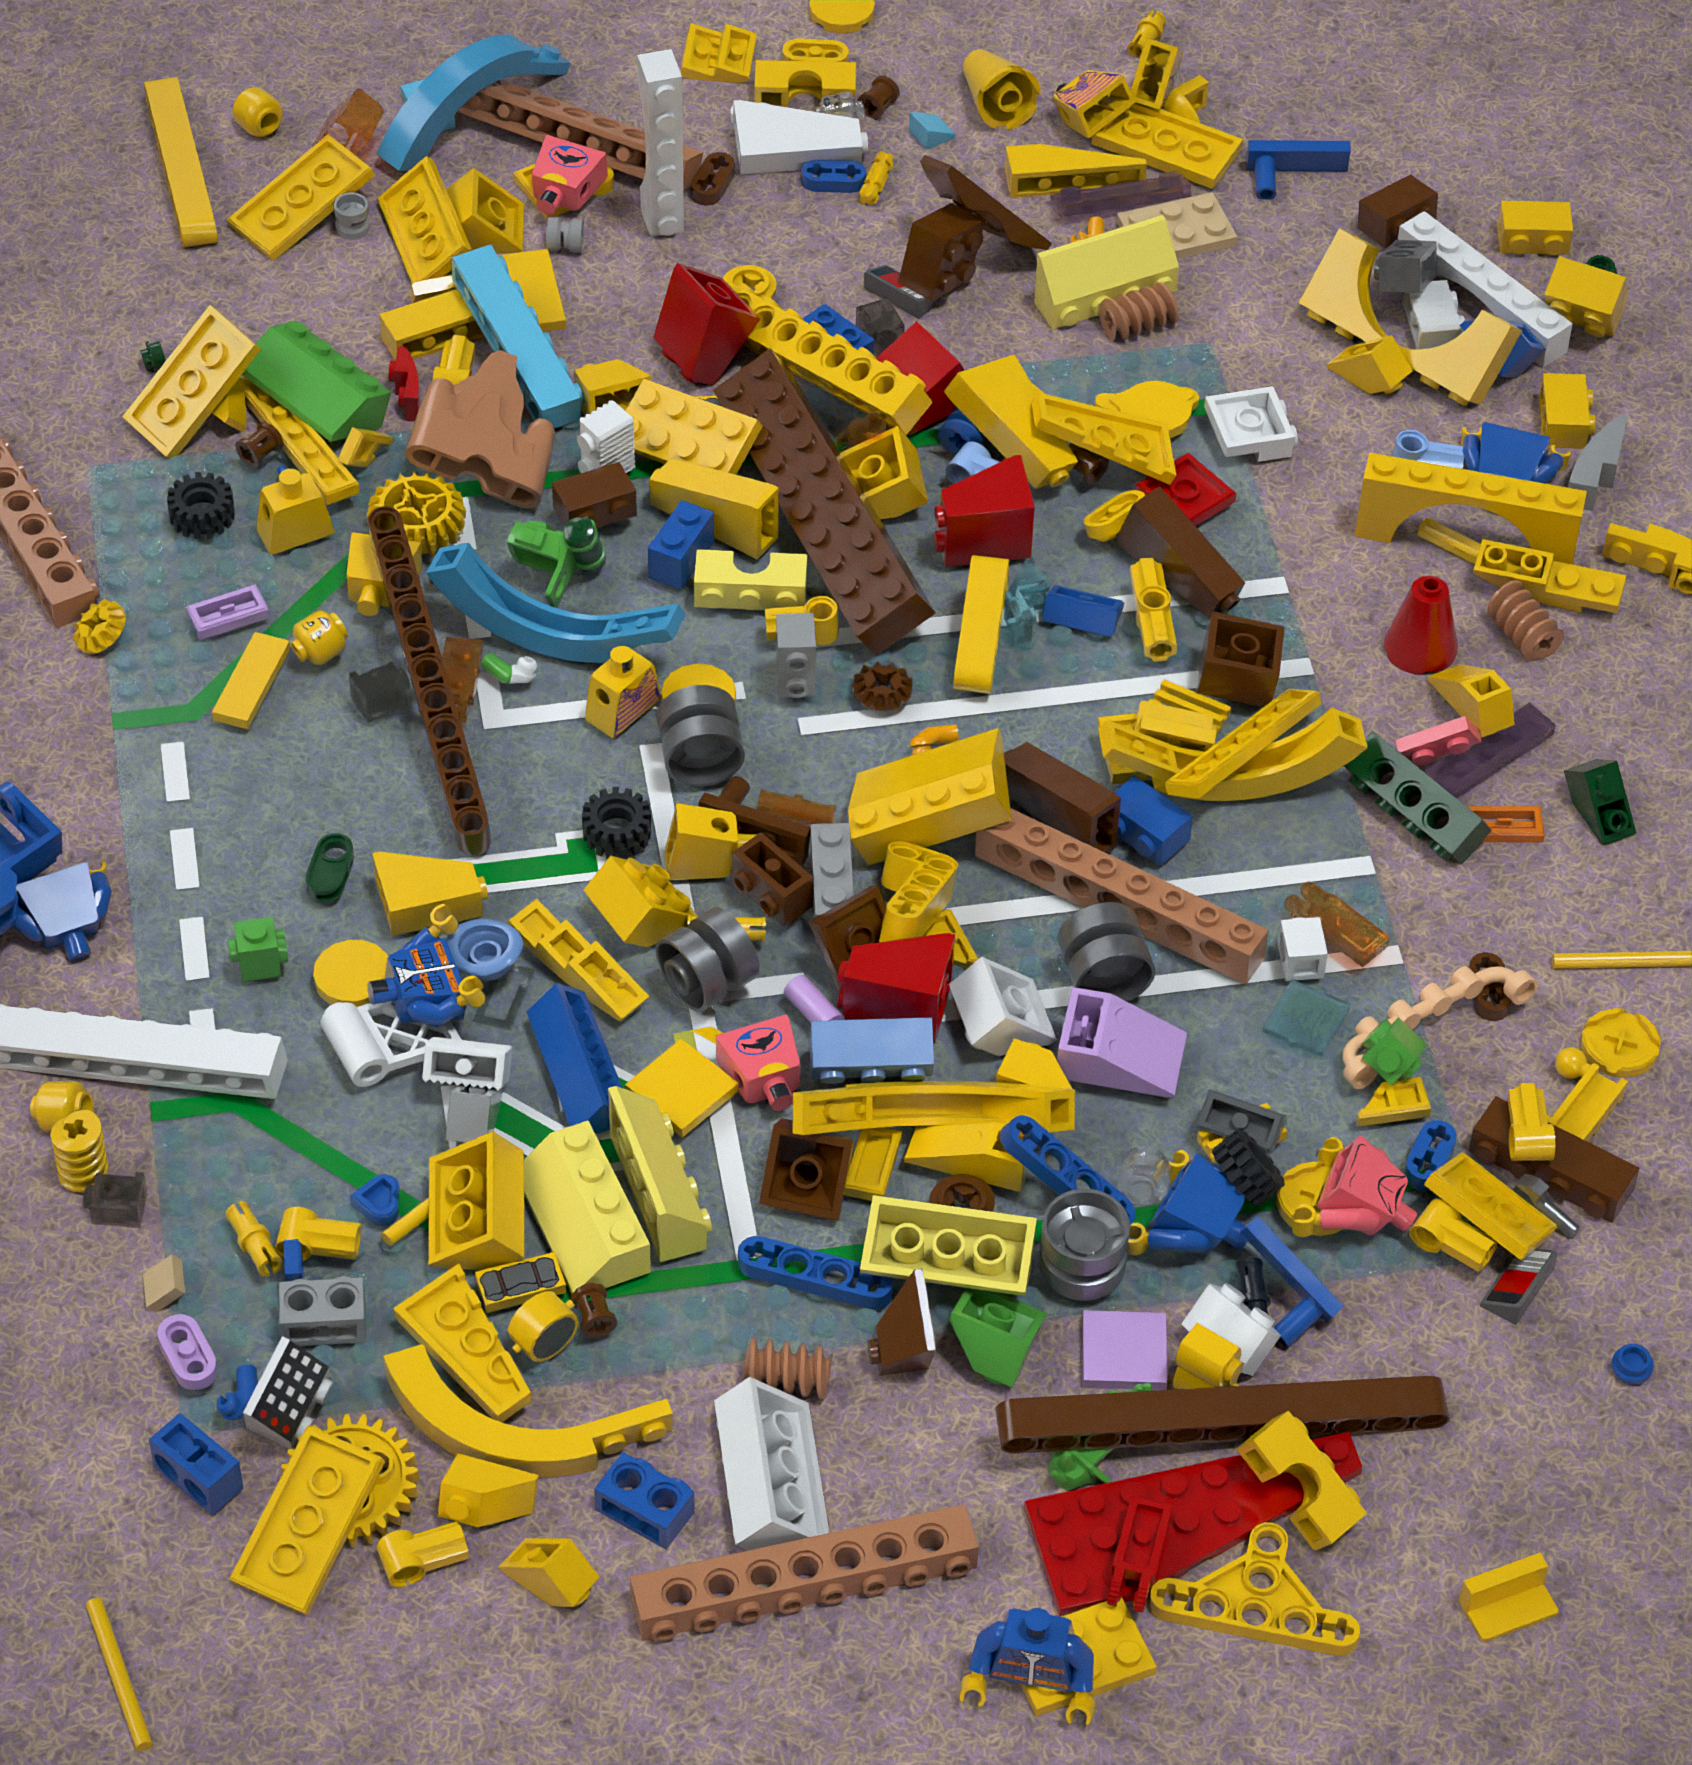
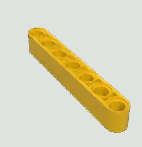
M178 77L145 81L147 106H149L148 110L158 150L160 151L163 170L166 173L165 178L183 248L217 243L215 220Z

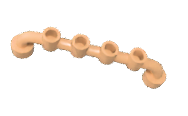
M1463 966L1452 975V986L1444 990L1436 983H1430L1425 986L1420 992L1419 1000L1421 1002L1411 1007L1403 999L1394 1002L1388 1009L1387 1016L1389 1019L1387 1020L1392 1024L1399 1017L1413 1030L1421 1019L1431 1014L1435 1016L1444 1014L1455 1001L1463 997L1467 999L1475 998L1480 994L1484 986L1493 982L1504 983V994L1514 1004L1520 1005L1533 997L1537 991L1538 982L1525 970L1514 972L1504 967H1489L1474 973L1469 967ZM1372 1016L1363 1018L1355 1028L1357 1036L1348 1041L1342 1051L1343 1063L1346 1066L1343 1076L1355 1089L1367 1087L1378 1074L1362 1058L1364 1054L1358 1055L1362 1050L1366 1049L1362 1045L1364 1039L1379 1024Z

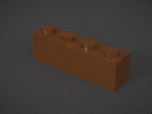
M1495 1096L1473 1128L1469 1151L1485 1163H1494L1510 1171L1518 1180L1524 1174L1538 1177L1549 1186L1547 1192L1552 1197L1559 1200H1567L1583 1208L1588 1215L1594 1218H1603L1613 1223L1635 1189L1640 1168L1553 1125L1555 1131L1554 1160L1511 1161L1509 1154L1511 1122L1508 1102Z

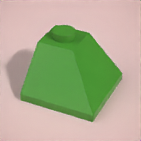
M966 1288L953 1309L949 1320L973 1370L984 1375L991 1383L1007 1385L1013 1388L1047 1313L999 1292Z

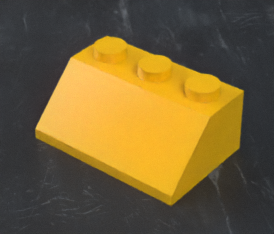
M492 1131L430 1157L428 1265L433 1268L451 1269L459 1263L462 1269L484 1270L524 1258V1151Z

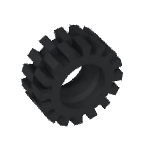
M195 472V478L191 479L189 474L183 476V483L178 479L173 482L174 488L170 487L168 490L167 505L170 523L174 526V530L177 533L182 530V535L187 538L193 533L194 539L201 540V534H206L207 539L213 538L214 531L221 535L224 533V527L230 528L232 520L235 518L233 492L231 491L230 484L228 482L225 483L223 477L218 476L214 480V473L208 472L206 477H202L201 472ZM197 503L212 504L203 509L190 508V506Z
M612 787V793L610 794L607 793L606 788L599 790L600 798L595 794L591 795L589 803L585 802L582 812L584 842L587 841V847L590 850L596 848V855L600 857L603 856L604 852H608V858L615 856V854H621V858L627 859L629 851L635 856L640 853V847L643 849L647 847L648 839L651 840L652 835L651 810L648 801H643V795L637 792L632 797V789L625 788L624 793H619V787ZM614 818H621L631 822L622 828H610L603 824L605 821Z
M1238 1128L1214 1147L1212 1154L1215 1156V1161L1220 1164L1219 1168L1221 1171L1226 1173L1227 1179L1234 1183L1240 1194L1243 1193L1249 1202L1252 1201L1254 1205L1260 1206L1285 1186L1284 1178L1280 1175V1170L1273 1165L1274 1161L1271 1157H1268L1264 1153L1265 1150L1257 1145L1256 1140L1253 1137H1249L1247 1132Z

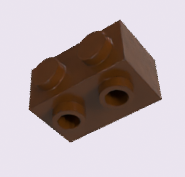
M1410 174L1359 200L1358 229L1382 246L1387 247L1395 240H1398L1400 225L1423 211L1434 219L1437 218L1438 193Z
M620 462L552 482L553 509L563 526L569 520L576 517L584 518L587 516L595 522L596 528L637 516L636 489Z
M762 832L732 852L733 885L741 894H747L752 898L766 916L775 918L785 927L813 907L814 877Z

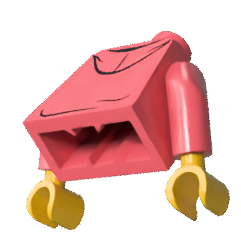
M1359 1135L1346 1147H1343L1340 1139L1330 1137L1324 1142V1147L1319 1149L1317 1162H1323L1324 1166L1331 1168L1317 1207L1321 1209V1213H1316L1315 1209L1307 1204L1298 1206L1294 1213L1295 1221H1293L1292 1232L1299 1237H1308L1313 1234L1315 1225H1321L1323 1230L1347 1229L1361 1231L1367 1235H1374L1389 1222L1404 1232L1412 1225L1417 1216V1211L1401 1201L1408 1183L1407 1177L1391 1163L1382 1149L1375 1148L1363 1136Z

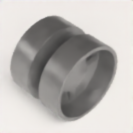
M693 685L671 693L661 702L657 710V722L662 741L665 768L671 778L684 785L709 786L723 782L738 772L743 765L745 753L739 730L735 701L728 692L711 685Z
M1114 902L1094 904L1071 915L1060 927L1057 940L1065 964L1068 967L1073 987L1110 993L1128 1002L1141 995L1153 982L1155 966L1148 947L1144 942V936L1136 914L1130 907Z
M720 907L711 908L689 923V928L680 927L660 939L656 944V957L665 980L675 995L688 1008L696 1012H702L722 1000L726 996L727 991L734 992L756 979L760 972L756 950L746 931L729 912Z
M1076 1189L1059 1195L1046 1208L1042 1223L1039 1268L1044 1281L1056 1293L1074 1300H1095L1110 1294L1121 1283L1126 1269L1130 1221L1126 1210L1115 1198L1098 1190Z

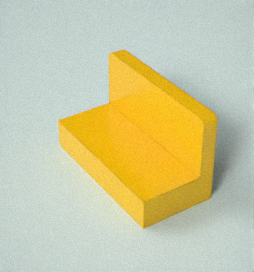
M1141 701L1138 706L1135 731L1177 747L1207 751L1215 744L1217 730H1212V715L1148 701Z
M1541 1552L1463 1580L1459 1603L1482 1642L1496 1639L1558 1615V1607L1544 1585L1548 1565Z

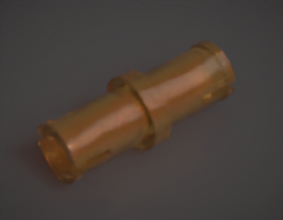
M872 411L864 418L854 419L848 424L846 430L839 432L836 436L837 446L840 447L845 443L846 446L841 449L843 452L882 433L886 428L885 417L877 421L876 418L881 413Z
M761 789L758 798L759 805H757L756 810L786 818L795 823L799 821L808 824H831L834 822L836 805L803 799V795L797 793L793 797Z

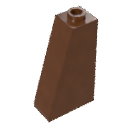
M1161 487L1156 488L1132 505L1115 539V542L1137 561L1140 558H1153L1154 561L1162 563L1165 583L1209 619L1212 611H1222L1226 614L1240 602L1239 594L1245 585V581Z
M1027 741L1014 750L1010 749L1004 753L1008 794L1034 819L1105 853H1109L1116 848L1121 798L1116 793Z

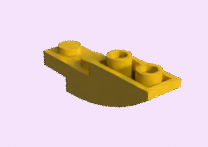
M1610 523L1606 533L1602 556L1618 563H1627L1647 569L1652 573L1670 576L1668 587L1678 589L1685 594H1692L1691 539L1651 523L1646 533Z
M1482 539L1473 569V574L1498 587H1502L1510 581L1519 580L1523 583L1524 589L1531 592L1532 599L1538 600L1539 603L1580 613L1582 608L1586 607L1618 614L1626 585V575L1554 561V553Z

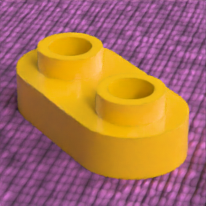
M796 38L787 41L783 45L782 61L849 62V49L844 43L837 40Z
M1138 490L1120 493L1084 518L1088 537L1100 542L1115 538L1132 505L1143 498L1145 494Z

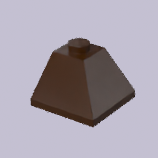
M781 1118L773 1125L759 1204L839 1221L854 1140L836 1132L809 1135L794 1134L793 1120Z
M923 1268L914 1269L876 1325L873 1339L867 1340L870 1364L878 1365L880 1376L929 1369L936 1346Z

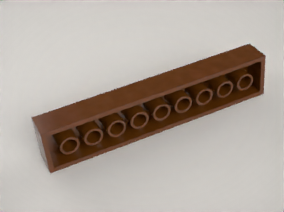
M771 348L715 388L713 392L722 407L758 419L763 425L749 453L765 481L779 487V505L856 637L877 656L936 614L791 370Z

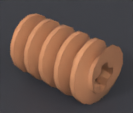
M1156 282L1151 287L1143 286L1139 291L1131 290L1126 295L1118 294L1114 299L1105 298L1100 305L1099 316L1101 324L1112 342L1115 340L1116 331L1122 339H1127L1129 337V328L1134 335L1141 333V323L1146 331H1152L1154 329V320L1159 327H1165L1166 315L1171 323H1177L1179 320V311L1175 297L1162 282Z
M1513 580L1500 587L1491 597L1487 613L1496 622L1498 628L1504 631L1506 637L1513 642L1516 649L1521 651L1525 659L1535 661L1548 657L1561 645L1564 639L1563 629H1557V622L1549 618L1546 610L1540 609V603L1538 600L1532 599L1531 592L1524 589L1523 583L1519 580Z
M751 1337L747 1347L743 1381L749 1377L760 1382L766 1380L767 1385L776 1389L780 1382H782L784 1392L790 1395L795 1390L797 1384H799L803 1397H808L813 1387L816 1386L818 1398L824 1400L829 1388L833 1352L829 1358H825L822 1345H818L813 1355L808 1356L806 1344L801 1343L796 1354H792L789 1341H784L780 1351L775 1352L772 1339H768L764 1348L759 1350L756 1337Z

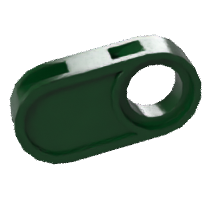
M331 833L322 837L316 845L305 879L307 894L314 902L321 904L334 902L340 898L344 891L354 863L353 844L346 835ZM333 848H340L346 852L340 858H329L325 855L328 850Z

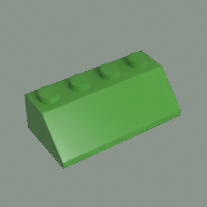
M289 321L285 324L272 326L256 342L262 349L242 375L327 440L332 442L347 438L352 427L371 431L382 427L392 392L381 385L375 377L368 375L358 368L351 359L342 356L334 350L328 342L307 330L304 324L297 321Z

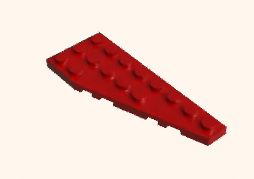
M1350 1432L1311 1439L1318 1450L1324 1452L1332 1460L1335 1472L1344 1483L1361 1474L1362 1464ZM1241 1455L1025 1500L1024 1510L1059 1616H1064L1108 1601L1113 1575H1111L1112 1566L1131 1495L1173 1505L1155 1584L1158 1580L1164 1578L1177 1579L1185 1575L1188 1569L1208 1558L1211 1560L1250 1538L1252 1530L1257 1525L1271 1523L1281 1516L1285 1518L1294 1513L1303 1502L1304 1492L1300 1481L1288 1472H1282L1280 1475L1262 1483ZM1124 1578L1122 1586L1124 1602L1134 1600L1135 1592L1139 1587V1581ZM1150 1584L1149 1594H1150V1591H1151L1152 1586H1153V1585H1151V1584Z

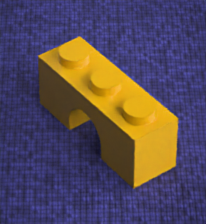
M756 60L755 103L763 102L788 108V103L794 96L810 94L821 101L822 112L855 113L856 62ZM836 93H840L841 106L839 110L834 109V102L837 99H834L832 95L835 96ZM827 97L830 99L829 101L826 100L827 105L830 102L829 108L824 105V99Z
M1289 1410L1271 1419L1237 1448V1451L1262 1483L1280 1475L1282 1472L1291 1473L1300 1481L1304 1492L1303 1502L1289 1516V1519L1315 1551L1335 1542L1367 1514L1360 1504L1361 1501L1358 1494L1350 1486L1345 1485L1335 1472L1332 1460L1324 1452L1318 1450L1309 1438L1306 1426L1298 1418L1293 1417Z

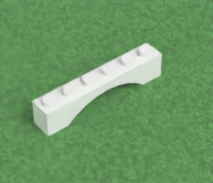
M672 49L637 55L638 86L643 113L646 167L644 180L640 186L641 212L650 237L669 236L674 233L684 232L682 75Z
M1425 211L1400 225L1398 240L1437 241L1436 276L1445 277L1460 284L1479 298L1494 315L1503 320L1523 323L1546 349L1534 361L1535 363L1544 368L1567 353L1573 323L1557 311L1550 309V306Z

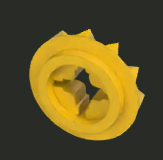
M738 266L729 270L723 276L724 280L727 279L736 285L744 282L751 289L755 288L754 292L760 298L766 295L772 299L773 294L776 293L777 283L775 277L771 272L759 266Z
M103 599L99 605L92 603L88 612L81 613V621L73 625L76 632L72 639L77 644V647L87 654H95L107 649L118 639L124 629L126 622L124 609L116 601L110 602L106 599Z

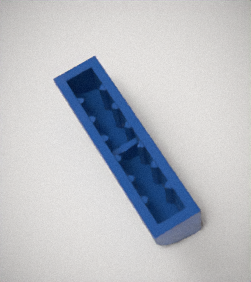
M555 983L526 1013L569 1126L588 1120L594 1133L599 1134L610 1130L608 1088L614 1086L622 1088V1085L585 992Z

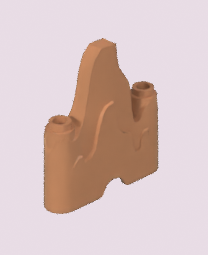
M502 350L491 353L482 363L468 388L459 394H455L453 384L449 380L443 378L435 379L428 385L424 399L421 402L406 448V458L417 467L448 479H455L460 474H470L478 479L483 492L522 508L537 507L541 502L555 431L550 421L536 419L528 425L525 434L521 433L520 426L524 397L516 379L517 356Z

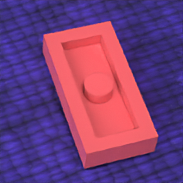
M1466 716L1399 738L1395 742L1397 751L1416 766H1424L1432 763L1437 757L1449 753H1463L1470 746L1481 743L1478 728Z

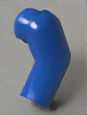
M253 1365L238 1367L236 1369L238 1390L234 1393L227 1392V1399L220 1396L217 1400V1410L227 1420H238L244 1416L243 1412L258 1384L257 1368Z

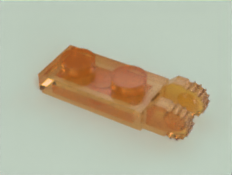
M446 637L442 660L455 704H458L457 712L460 722L467 723L470 706L474 705L484 649L483 640Z
M1312 881L1304 883L1300 888V893L1304 900L1300 899L1296 894H1292L1284 901L1285 909L1294 918L1320 917L1324 939L1362 968L1389 946L1390 938L1386 933L1333 893H1327Z

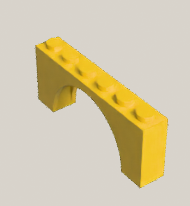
M1339 228L1299 301L1301 305L1309 309L1306 315L1322 324H1325L1327 320L1337 325L1334 331L1352 341L1355 336L1365 342L1388 336L1375 317L1370 298L1371 272L1380 249L1356 235ZM1481 310L1475 321L1462 334L1448 343L1429 349H1408L1399 344L1398 346L1411 369L1422 374L1419 379L1421 382L1438 390L1440 385L1450 390L1448 397L1464 406H1467L1469 402L1480 405L1523 330L1490 312Z
M1369 452L1362 483L1355 537L1391 543L1398 526L1412 514L1432 506L1462 504L1479 507L1498 514L1521 531L1532 549L1554 553V561L1573 565L1587 491Z

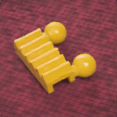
M1574 1047L1564 1048L1557 1054L1555 1059L1557 1072L1568 1079L1581 1077V1079L1552 1117L1547 1115V1120L1549 1123L1590 1143L1593 1134H1597L1601 1124L1606 1122L1609 1113L1612 1114L1616 1104L1621 1102L1626 1092L1628 1081L1621 1078L1616 1083L1598 1073L1600 1066L1595 1063L1592 1065L1587 1063L1586 1056L1581 1050Z

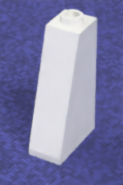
M743 100L733 101V127L740 175L802 170L803 165L811 160L855 161L862 164V153L868 152L867 133L860 131L859 119Z

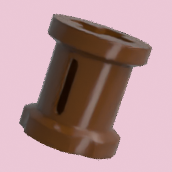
M878 76L872 82V88L858 97L857 106L864 115L877 120L884 114L885 107L898 99L900 96L899 88L889 77Z
M264 421L257 426V431L247 439H239L235 444L237 454L246 465L257 468L261 465L262 459L272 451H279L283 448L284 443L279 431L272 424Z
M1070 443L1069 447L1078 460L1073 469L1081 473L1087 483L1094 484L1098 482L1108 468L1109 459Z
M584 1284L578 1287L570 1296V1300L575 1305L574 1308L578 1309L582 1320L580 1330L587 1338L603 1337L611 1333L617 1326L616 1315L609 1311L606 1303L607 1290L603 1284ZM600 1320L601 1324L597 1325L596 1321Z

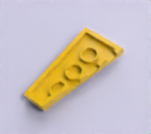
M1037 392L1033 398L1032 409L1035 428L1169 485L1176 477L1167 423Z
M459 1263L393 1308L394 1318L419 1344L424 1343L426 1351L492 1419L503 1422L532 1402L531 1391L509 1352L505 1351L501 1344L498 1332L493 1323L489 1322L481 1308V1302L475 1291L471 1290L467 1283L465 1273Z

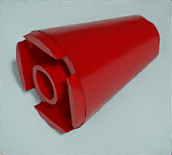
M1422 576L1413 582L1385 635L1384 648L1388 654L1387 657L1392 664L1402 671L1414 675H1424V672L1436 671V674L1451 666L1457 656L1458 642L1449 588L1438 577Z

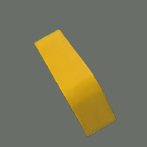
M972 555L953 690L991 694L1003 608L1006 606L1008 594L1009 559Z
M897 841L889 844L881 883L896 893L886 906L880 942L921 937L926 933L951 900L958 869V862L954 858L908 842Z

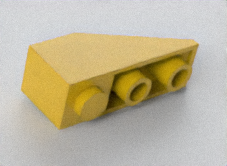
M1459 664L1428 676V682L1461 717L1466 716L1478 728L1481 738L1515 725L1512 689L1494 670Z
M997 1122L916 1127L904 1157V1162L952 1175H971L983 1180L987 1184L1017 1192L1022 1191L1029 1171L1003 1147L1000 1141V1132L1005 1125ZM1020 1132L1018 1136L1020 1140H1022V1137L1024 1136L1022 1132Z

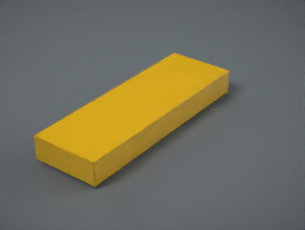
M254 632L212 711L213 721L249 729L290 651L289 640Z

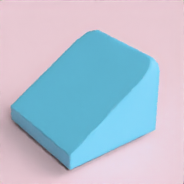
M919 112L909 114V131L927 150L954 139L956 136L936 114Z

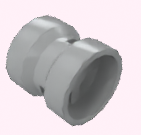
M353 192L342 194L336 198L334 213L337 234L348 240H357L365 237L370 230L367 199L363 195Z
M548 217L546 249L548 248L549 252L568 249L571 253H582L584 219L572 218L570 221H562L559 217Z

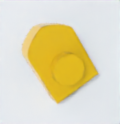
M1199 75L1188 82L1180 84L1167 97L1164 110L1200 123L1196 111L1207 105L1209 82Z

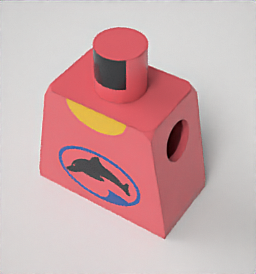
M546 135L532 172L533 194L538 199V209L547 215H553L559 206L574 211L579 210L608 177L606 153Z
M787 1014L716 1035V1061L725 1073L739 1083L738 1092L745 1102L752 1104L768 1099L772 1109L775 1111L785 1110L793 1104L791 1091H795L800 1087L801 1067Z

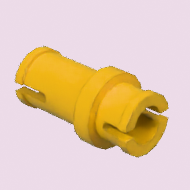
M1151 10L1146 17L1140 20L1137 25V33L1127 45L1130 55L1138 56L1140 51L1143 50L1146 38L1160 39L1167 22L1166 17L1161 12L1156 11L1154 15V10Z

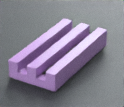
M256 584L186 606L187 616L192 621V626L197 631L199 640L270 618L269 609Z

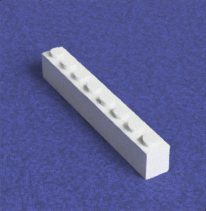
M0 1004V1068L276 1099L288 1061L282 1038L269 1033L252 1034L235 1032L231 1029L216 1030L198 1028L189 1024L180 1026L162 1024L152 1020L135 1021L120 1019L115 1016L98 1017L82 1015L77 1012L62 1013L44 1011L35 1007L26 1009Z

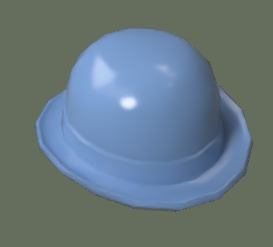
M489 919L469 920L458 925V929L454 933L447 935L446 939L457 969L484 981L496 980L504 976L520 956L523 947L521 934L514 927Z

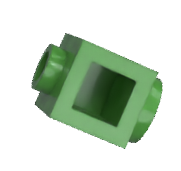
M273 917L234 922L236 938L228 939L231 963L239 962L242 982L280 977V963L288 962L284 928L275 929Z
M1399 1017L1392 1024L1387 1019H1384L1362 1042V1045L1367 1049L1362 1058L1392 1085L1400 1076L1408 1080L1423 1063L1419 1060V1057L1427 1044Z

